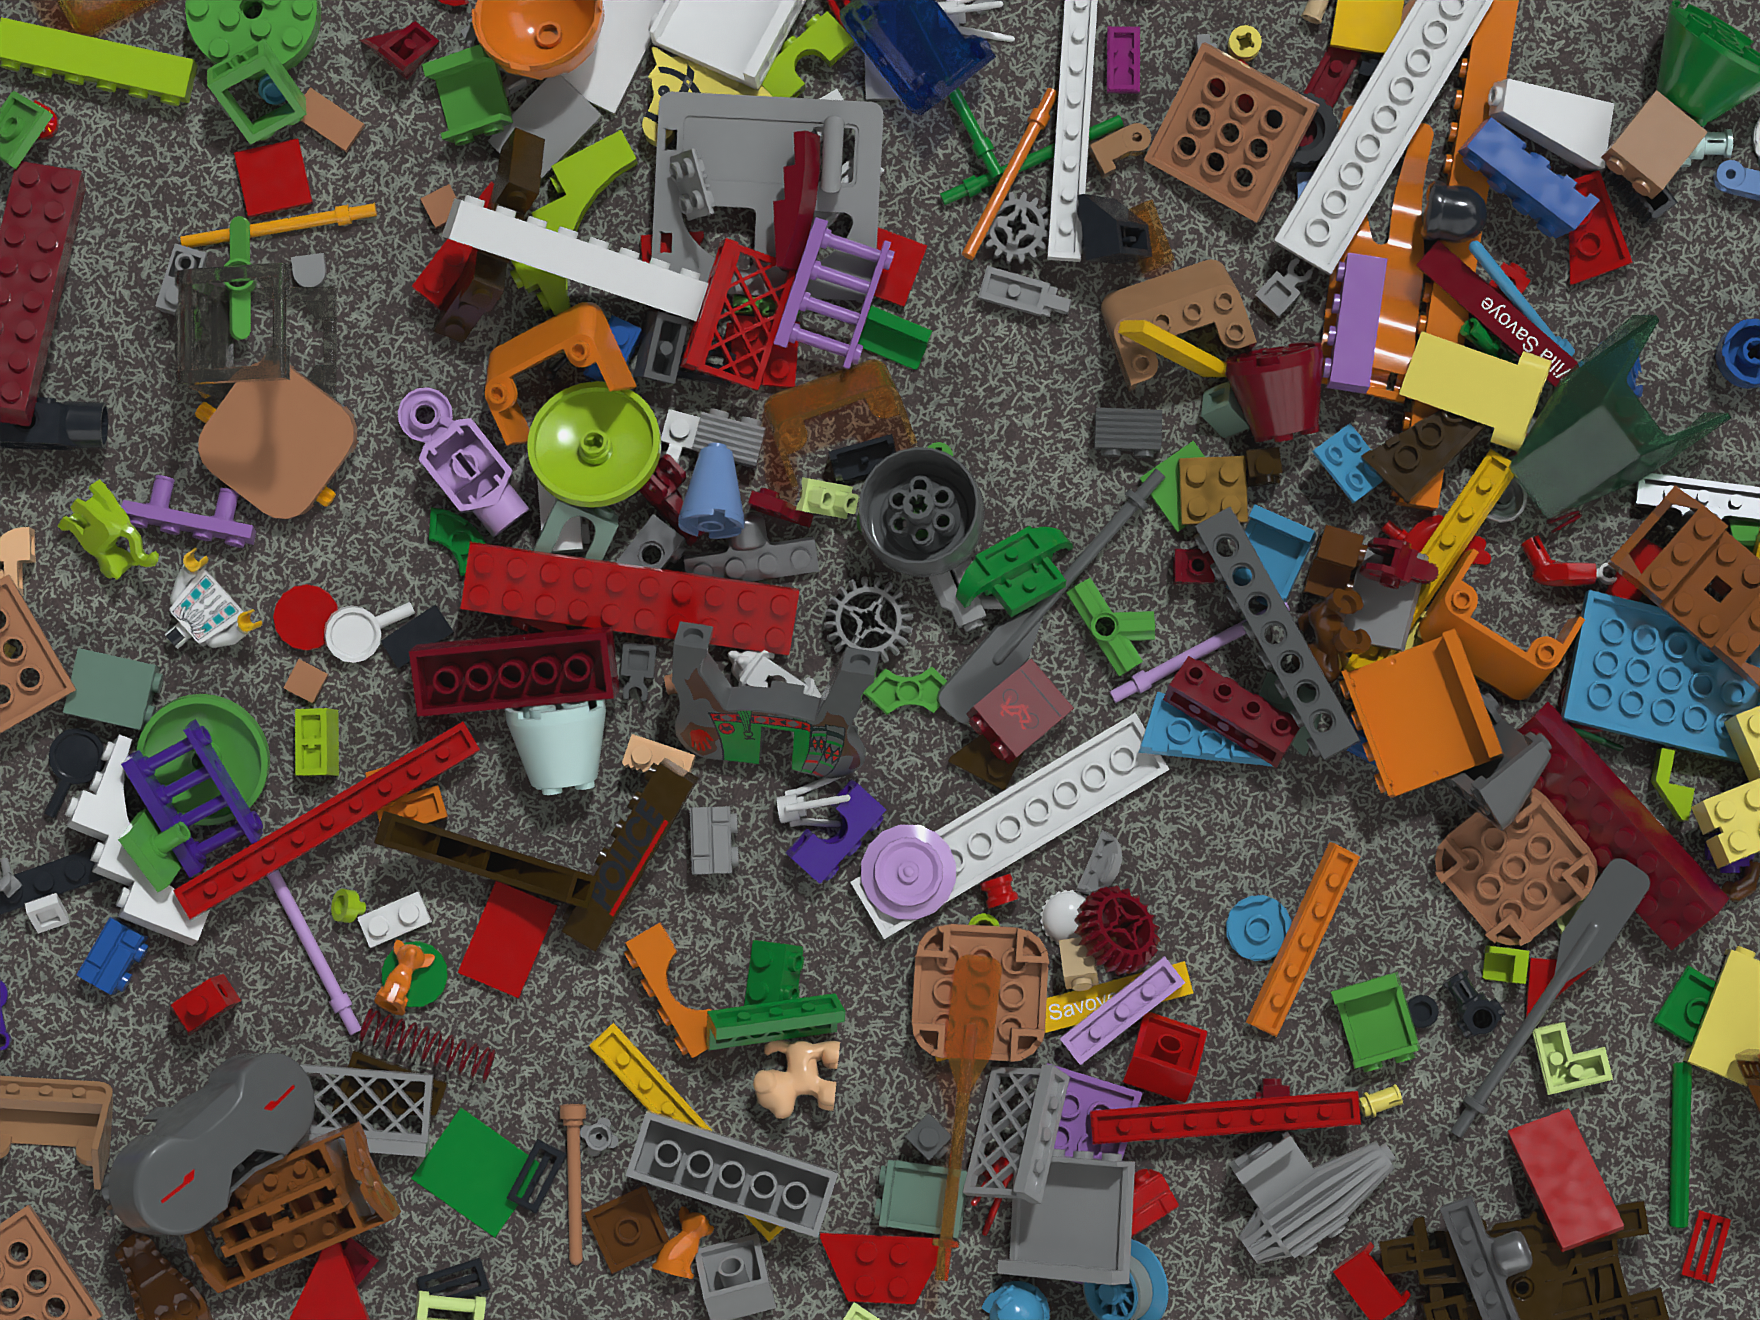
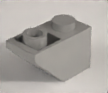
M175 243L155 305L161 312L193 320L203 288L207 261L206 252Z

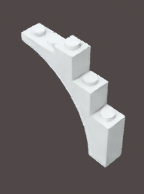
M119 734L113 743L108 741L105 746L101 760L106 761L102 773L96 771L89 790L93 791L94 794L83 790L78 798H71L65 815L70 817L66 827L104 841L103 844L97 842L90 861L95 862L92 872L129 886L128 889L123 887L116 906L121 907L118 914L119 918L193 946L199 940L210 910L190 920L173 892L175 889L169 885L160 892H157L118 841L130 824L127 817L123 790L125 770L121 763L128 756L132 739Z

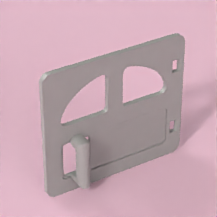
M673 91L665 93L659 100L652 258L670 263V271L680 274L681 269L685 268L700 273V281L706 283L708 281L715 257L707 253L688 232L679 206V188L677 182L673 181L669 170L671 156L693 148L697 150L698 155H702L706 171L701 173L708 176L703 178L704 184L710 183V187L706 188V191H712L716 206L754 209L756 212L754 250L776 257L773 201L785 199L783 167L795 165L793 132L804 130L812 132L814 127H824L821 182L818 183L815 211L849 214L853 219V225L846 239L877 249L884 116L882 108L875 102ZM844 128L855 130L853 180L850 183H841ZM666 129L677 130V150H665ZM661 231L673 233L672 253H660ZM837 249L820 261L822 266L869 282L876 266L875 262ZM760 261L763 268L770 265ZM754 262L749 269L743 270L738 268L742 278L758 271ZM776 266L765 271L773 289L784 284L787 272L782 271ZM733 274L731 283L737 281L735 274ZM760 274L744 281L751 295H762L768 292ZM816 278V280L809 279L805 290L811 293L810 297L819 299L863 301L866 296L864 293ZM740 284L730 288L727 293L745 295ZM782 289L775 292L777 296H780Z

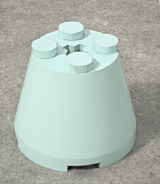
M605 699L528 706L515 710L514 708L505 709L507 725L532 787L542 790L543 795L562 793L563 787L575 786L576 790L595 787L594 780L598 777L606 716Z

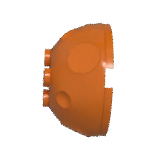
M477 0L475 9H472L473 28L477 40L486 54L508 73L539 80L552 78L563 73H570L582 64L594 51L605 17L602 0Z

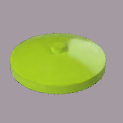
M606 382L580 383L557 393L539 410L531 424L528 435V457L533 472L540 484L557 499L580 507L608 506L630 497L650 479L660 458L661 434L652 409L637 393L632 390L610 392Z

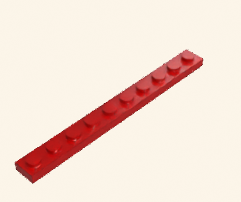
M463 721L173 890L189 919L193 920L480 752V749Z

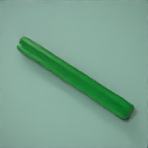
M1687 1062L1674 1063L1672 1075L1669 1225L1673 1228H1686L1689 1217L1692 1065Z

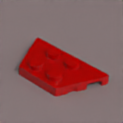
M820 1232L821 1242L848 1302L915 1304L948 1245V1238Z

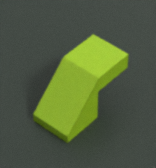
M1657 749L1651 783L1675 819L1680 822L1689 821L1695 788L1669 783L1675 750Z

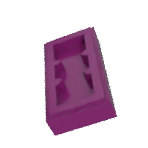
M1107 27V93H1140V27Z

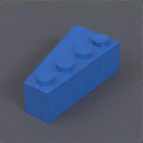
M1491 117L1483 121L1458 150V153L1463 156L1462 160L1465 165L1473 171H1480L1487 177L1488 185L1498 193H1505L1512 200L1511 204L1518 212L1532 217L1537 222L1536 227L1548 237L1553 236L1556 239L1574 231L1599 202V199L1591 193L1587 197L1579 193L1575 189L1576 181L1567 174L1563 177L1553 173L1550 161L1535 152L1527 153L1525 151L1526 143Z

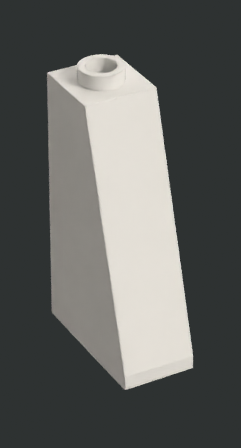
M1512 79L1493 83V87L1488 94L1489 116L1582 170L1594 171L1605 168V161L1601 156L1608 148L1614 103Z

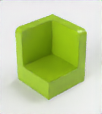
M1486 946L1482 973L1483 979L1526 984L1529 951Z

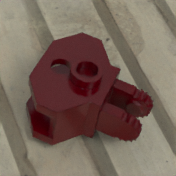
M1377 537L1368 541L1367 549L1377 555L1384 556L1382 564L1366 563L1365 566H1361L1359 571L1364 577L1379 582L1380 585L1391 589H1399V586L1404 587L1410 582L1427 585L1435 581L1439 575L1436 564L1434 565L1429 563V561L1417 558L1419 551L1410 548V543L1399 539Z

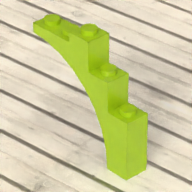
M622 130L551 166L555 175L549 178L558 195L564 192L565 196L531 213L534 218L548 222L546 229L558 232L560 226L577 232L584 215L598 195L617 177L638 164L637 158ZM511 260L515 269L509 272L518 289L524 286L529 294L540 288L541 292L536 295L545 312L551 309L554 316L571 308L568 296V278Z

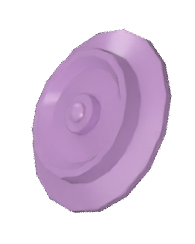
M898 825L882 831L868 845L861 861V882L868 899L881 912L896 919L917 920L935 913L949 899L956 883V862L949 845L936 832L920 825Z

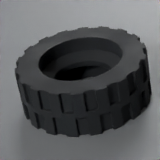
M1298 92L1319 104L1313 117L1317 126L1316 138L1309 145L1298 146L1289 164L1294 166L1293 168H1300L1302 166L1307 168L1315 163H1319L1338 133V120L1333 114L1332 107L1328 106L1323 98H1318L1312 93L1302 94V92ZM1272 109L1267 116V123L1272 128H1279L1283 121L1282 115L1279 111Z

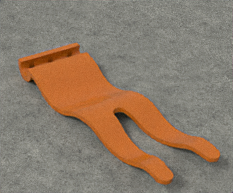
M1349 106L1343 111L1339 129L1353 106ZM1425 123L1419 125L1409 142L1395 190L1387 243L1377 244L1373 241L1366 215L1339 260L1344 262L1348 253L1388 258L1371 381L1366 395L1402 404L1406 396L1400 395L1399 392L1415 351L1424 274L1416 267V264L1424 257V239L1420 234L1421 227L1423 226L1422 197L1427 163L1434 136L1431 126ZM1338 263L1329 277L1321 340L1324 355L1323 365L1325 358H1331L1332 346L1327 345L1329 327L1335 326L1337 314L1331 313L1334 293L1340 294L1341 282L1336 281ZM1390 372L1397 373L1393 391L1386 390ZM1322 377V384L1327 385L1328 378Z

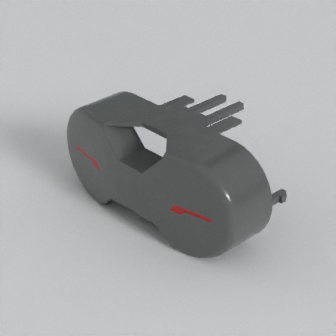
M238 1054L228 1058L210 1073L209 1083L202 1089L182 1098L173 1107H156L142 1120L143 1122H156L154 1130L149 1135H138L120 1151L114 1160L108 1183L111 1205L106 1208L108 1216L117 1215L127 1227L142 1234L177 1236L190 1234L204 1227L228 1208L231 1193L256 1171L284 1158L308 1132L314 1116L315 1098L312 1084L306 1072L295 1060L284 1054Z

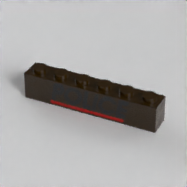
M664 758L659 765L653 762L643 779L648 782L642 793L636 791L627 806L628 809L632 810L626 821L620 819L610 835L615 838L610 849L604 847L594 863L599 866L594 874L597 880L588 909L570 904L562 917L566 924L561 932L594 952L603 944L699 780L697 776L667 758Z

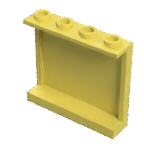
M1737 946L1735 951L1729 949L1724 953L1727 957L1691 1049L1687 1048L1683 1061L1747 1086L1736 1062L1735 1054L1746 1049H1760V961L1754 959L1755 952Z

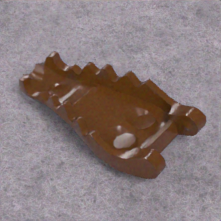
M133 1234L119 1244L115 1251V1257L127 1275L126 1281L130 1295L134 1299V1309L139 1320H213L207 1302L198 1288L160 1253L147 1234Z

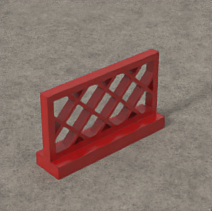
M728 238L722 240L717 249L707 281L709 284L697 321H694L680 367L692 371L697 370L758 391L797 270H787L784 284L773 289L765 271L776 266V257L739 245L737 241ZM739 255L751 257L758 271L742 278L736 266ZM760 261L770 265L763 268ZM733 274H735L737 281L731 283ZM760 274L768 292L753 299L744 281ZM740 284L748 302L732 309L726 296L730 288ZM782 289L780 297L778 299L775 292ZM771 295L776 310L773 316L763 320L755 302ZM723 305H725L728 312L721 315ZM750 305L758 323L743 330L734 312ZM730 315L738 333L722 340L716 327L720 319ZM772 320L770 329L768 330L765 323ZM761 326L766 336V341L763 347L753 351L745 333ZM715 336L718 343L711 346L713 337ZM740 336L749 354L733 361L724 343ZM720 346L728 364L719 369L705 365L708 352ZM762 351L760 360L758 361L755 354ZM751 357L757 369L753 381L742 378L735 364ZM730 367L733 374L725 372L723 370Z

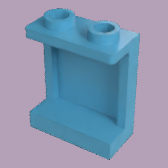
M1254 504L1249 515L1250 521L1245 533L1281 598L1286 603L1317 535L1315 530ZM1246 568L1239 569L1234 575V581L1238 586H1245L1252 579L1251 571ZM1257 597V602L1268 607V602L1265 598Z

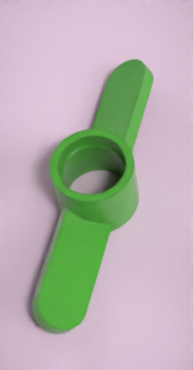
M241 216L233 218L230 223V260L222 269L223 282L230 292V334L236 340H243L250 335L251 292L257 285V275L253 265L250 263V223ZM237 267L247 268L251 272L250 281L242 287L232 286L228 282L229 273Z

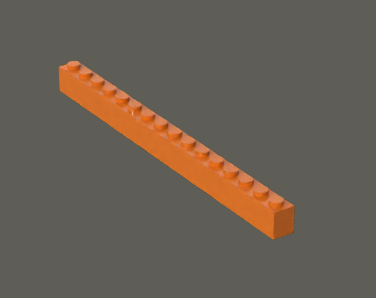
M1493 0L1467 44V58H1461L1458 69V77L1463 78L1462 89L1456 90L1454 95L1453 109L1458 110L1457 121L1450 123L1448 141L1453 142L1451 154L1445 155L1442 173L1448 174L1447 186L1470 187L1484 199L1485 204H1487L1489 191L1488 178L1480 171H1473L1466 166L1462 160L1463 156L1458 153V150L1483 121L1491 118L1489 116L1488 94L1493 87V83L1507 78L1519 0ZM1482 232L1476 238L1462 243H1449L1439 240L1476 273L1477 259L1470 252L1469 244L1475 240L1480 242ZM1432 280L1431 283L1425 282L1422 302L1427 303L1426 315H1420L1417 334L1420 335L1421 331L1464 346L1465 337L1461 335L1460 329L1464 322L1468 320L1469 312ZM1406 397L1412 400L1410 412H1404L1401 431L1409 429L1418 421L1431 416L1441 409ZM1444 469L1408 504L1391 489V496L1396 497L1395 505L1430 511L1438 509Z

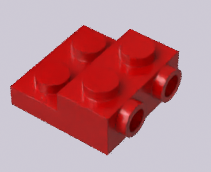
M736 315L743 330L758 323L756 317ZM772 320L765 323L768 330L770 329ZM727 322L726 338L738 333L734 323ZM761 326L745 333L753 351L764 346L766 336ZM740 336L728 341L732 343L731 352L737 355L736 360L749 354ZM795 341V343L788 342L786 348L773 344L760 386L795 388L798 341ZM762 351L755 354L758 361L760 360ZM751 357L735 364L742 378L753 381L757 369Z

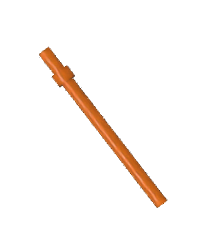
M1047 88L1038 107L1033 108L1027 122L1029 125L962 251V255L965 258L974 259L1040 130H1044L1051 118L1049 113L1058 97L1056 90Z

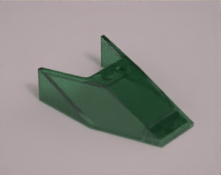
M1632 315L1560 379L1508 468L1547 519L1642 480L1732 418L1729 413L1704 412L1686 429L1668 436L1663 433L1627 383V376L1659 322V318L1656 315Z

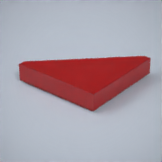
M1529 958L1525 1018L1554 977L1557 960ZM1592 967L1566 982L1557 997Z

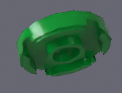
M421 941L405 942L404 945L414 944L419 946L424 954H433L435 956L434 962L430 966L413 971L411 986L406 994L408 998L406 1006L423 1007L436 1001L444 992L448 982V967L443 955L434 946ZM394 950L386 957L382 967L383 985H385L390 972L399 965Z

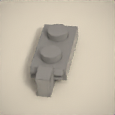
M990 266L986 268L978 295L980 300L1040 317H1050L1051 311L1068 315L1072 301L1071 299L1057 296L1058 288L1050 286V283Z

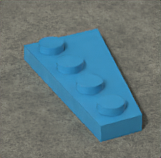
M1157 692L1138 753L1272 766L1260 757L1163 700L1165 694Z

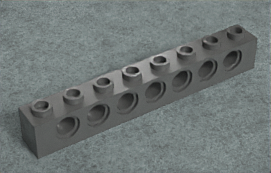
M1228 507L1197 524L1195 527L1199 534L1195 535L1194 538L1203 554L1209 551L1215 563L1210 565L1219 583L1225 580L1231 590L1226 596L1234 611L1236 612L1241 609L1247 619L1242 625L1250 640L1252 641L1257 638L1263 648L1258 654L1266 669L1268 670L1273 667L1279 679L1274 681L1282 698L1285 699L1289 696L1295 708L1290 710L1298 727L1306 726L1311 738L1306 741L1314 756L1322 755L1323 759L1327 761L1361 742L1233 509ZM1226 539L1233 540L1236 545L1235 552L1229 557L1220 556L1218 552L1219 544ZM1242 568L1249 569L1252 573V579L1249 584L1245 586L1236 585L1234 581L1235 573ZM1257 597H1263L1268 602V608L1262 615H1254L1250 610L1251 602ZM1273 626H1279L1284 631V638L1278 644H1270L1266 639L1267 631ZM1295 655L1300 660V668L1292 674L1284 672L1282 668L1283 660L1287 656ZM1306 684L1313 685L1317 692L1315 699L1309 703L1301 702L1298 697L1299 689ZM1323 713L1329 714L1333 720L1331 729L1326 732L1317 731L1314 726L1316 717Z

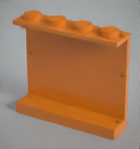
M1455 628L1443 632L1442 637L1350 672L1347 670L1341 671L1344 680L1339 681L1343 695L1346 700L1352 698L1356 709L1351 712L1352 719L1357 731L1363 729L1367 738V742L1362 743L1368 761L1375 760L1379 773L1374 774L1380 792L1387 791L1390 798L1504 756Z

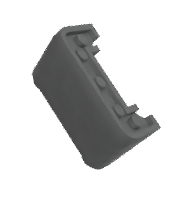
M1487 692L1485 695L1481 693L1504 756L1441 779V781L1495 827L1503 831L1514 821L1551 759L1549 750L1552 749V746L1541 733L1535 735L1532 732H1528L1524 736L1504 721L1497 712L1500 708L1498 702Z

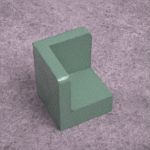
M1229 381L1204 391L1201 416L1221 437L1226 438L1250 428Z

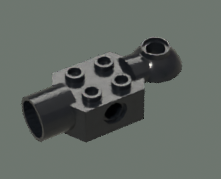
M37 397L32 417H36V423L32 428L28 429L27 426L0 422V448L71 451L79 448L104 449L107 444L109 419L106 402L64 401L62 404L61 402H56L55 398Z

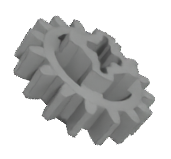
M1009 192L1008 200L1003 201L985 236L990 238L985 244L986 249L995 247L994 257L996 259L1002 254L1007 255L1006 263L1010 264L1013 257H1017L1020 264L1024 263L1025 255H1029L1033 260L1036 259L1035 249L1045 251L1046 245L1042 239H1049V231H1046L1045 228L1049 227L1050 219H1043V216L1048 211L1047 207L1038 209L1039 199L1037 197L1031 202L1026 201L1027 193L1025 192L1022 193L1020 199H1015L1014 193ZM1015 207V211L1008 216L998 217L1004 210ZM1027 210L1034 215L1038 226L1029 221L1026 216ZM1020 214L1021 228L1026 230H1020L1018 235H1016L1015 241H1012V228L1008 227V225H1013ZM995 230L1003 233L1007 240L1006 246L998 240ZM1035 239L1029 246L1018 249V244L1024 240Z

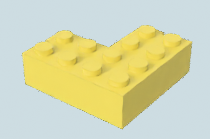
M1760 706L1737 714L1724 722L1749 782L1703 800L1691 807L1703 835L1717 828L1721 831V834L1706 841L1717 869L1760 852Z

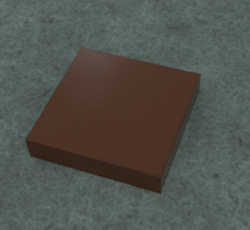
M646 1185L584 1213L611 1274L660 1252L670 1240Z

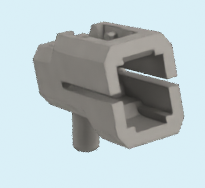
M971 556L957 568L952 569L958 586L966 569L973 562ZM950 571L929 577L940 607L950 611L958 629L964 627L965 632L984 625L982 619L986 618L984 609H1004L995 596H984L983 593L974 598L970 606L964 608L956 598L957 588Z

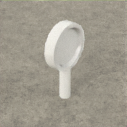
M410 602L376 617L363 607L352 605L342 607L332 613L325 624L324 638L326 646L334 656L342 661L352 663L364 661L372 656L380 645L382 628L415 614V611Z

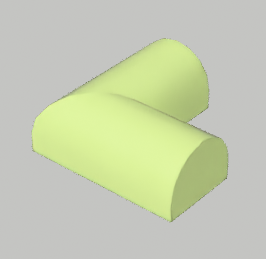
M1565 1022L1538 1027L1532 1032L1547 1095L1613 1080L1605 1047L1572 1054Z

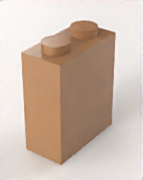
M1656 90L1643 103L1601 158L1607 162V166L1611 171L1618 175H1623L1629 180L1638 193L1653 199L1664 189L1708 132Z

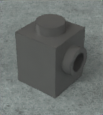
M929 1112L905 1135L928 1160L933 1156L939 1160L952 1147L948 1142L952 1135Z

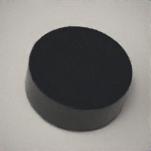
M1416 995L1407 1001L1414 1027L1426 1028L1437 1020L1439 1014L1438 1005L1431 997Z

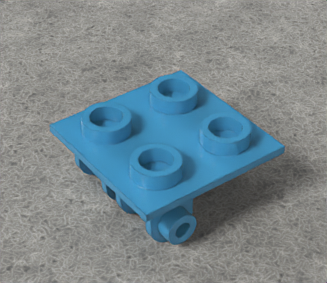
M1350 423L1312 451L1352 503L1383 481L1360 459L1361 455L1371 449Z

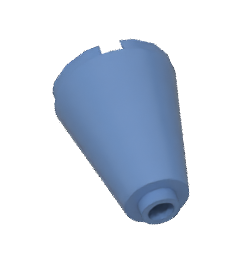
M709 443L707 447L702 448L699 452L678 517V527L690 535L698 536L699 531L709 532V538H730L741 534V528L744 529L745 519L733 452L725 444Z

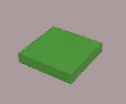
M15 91L11 92L0 108V160L17 169L53 117V114Z
M1194 441L1139 478L1143 484L1155 469L1165 476V479L1150 496L1176 532L1187 526L1181 525L1178 459L1205 457Z

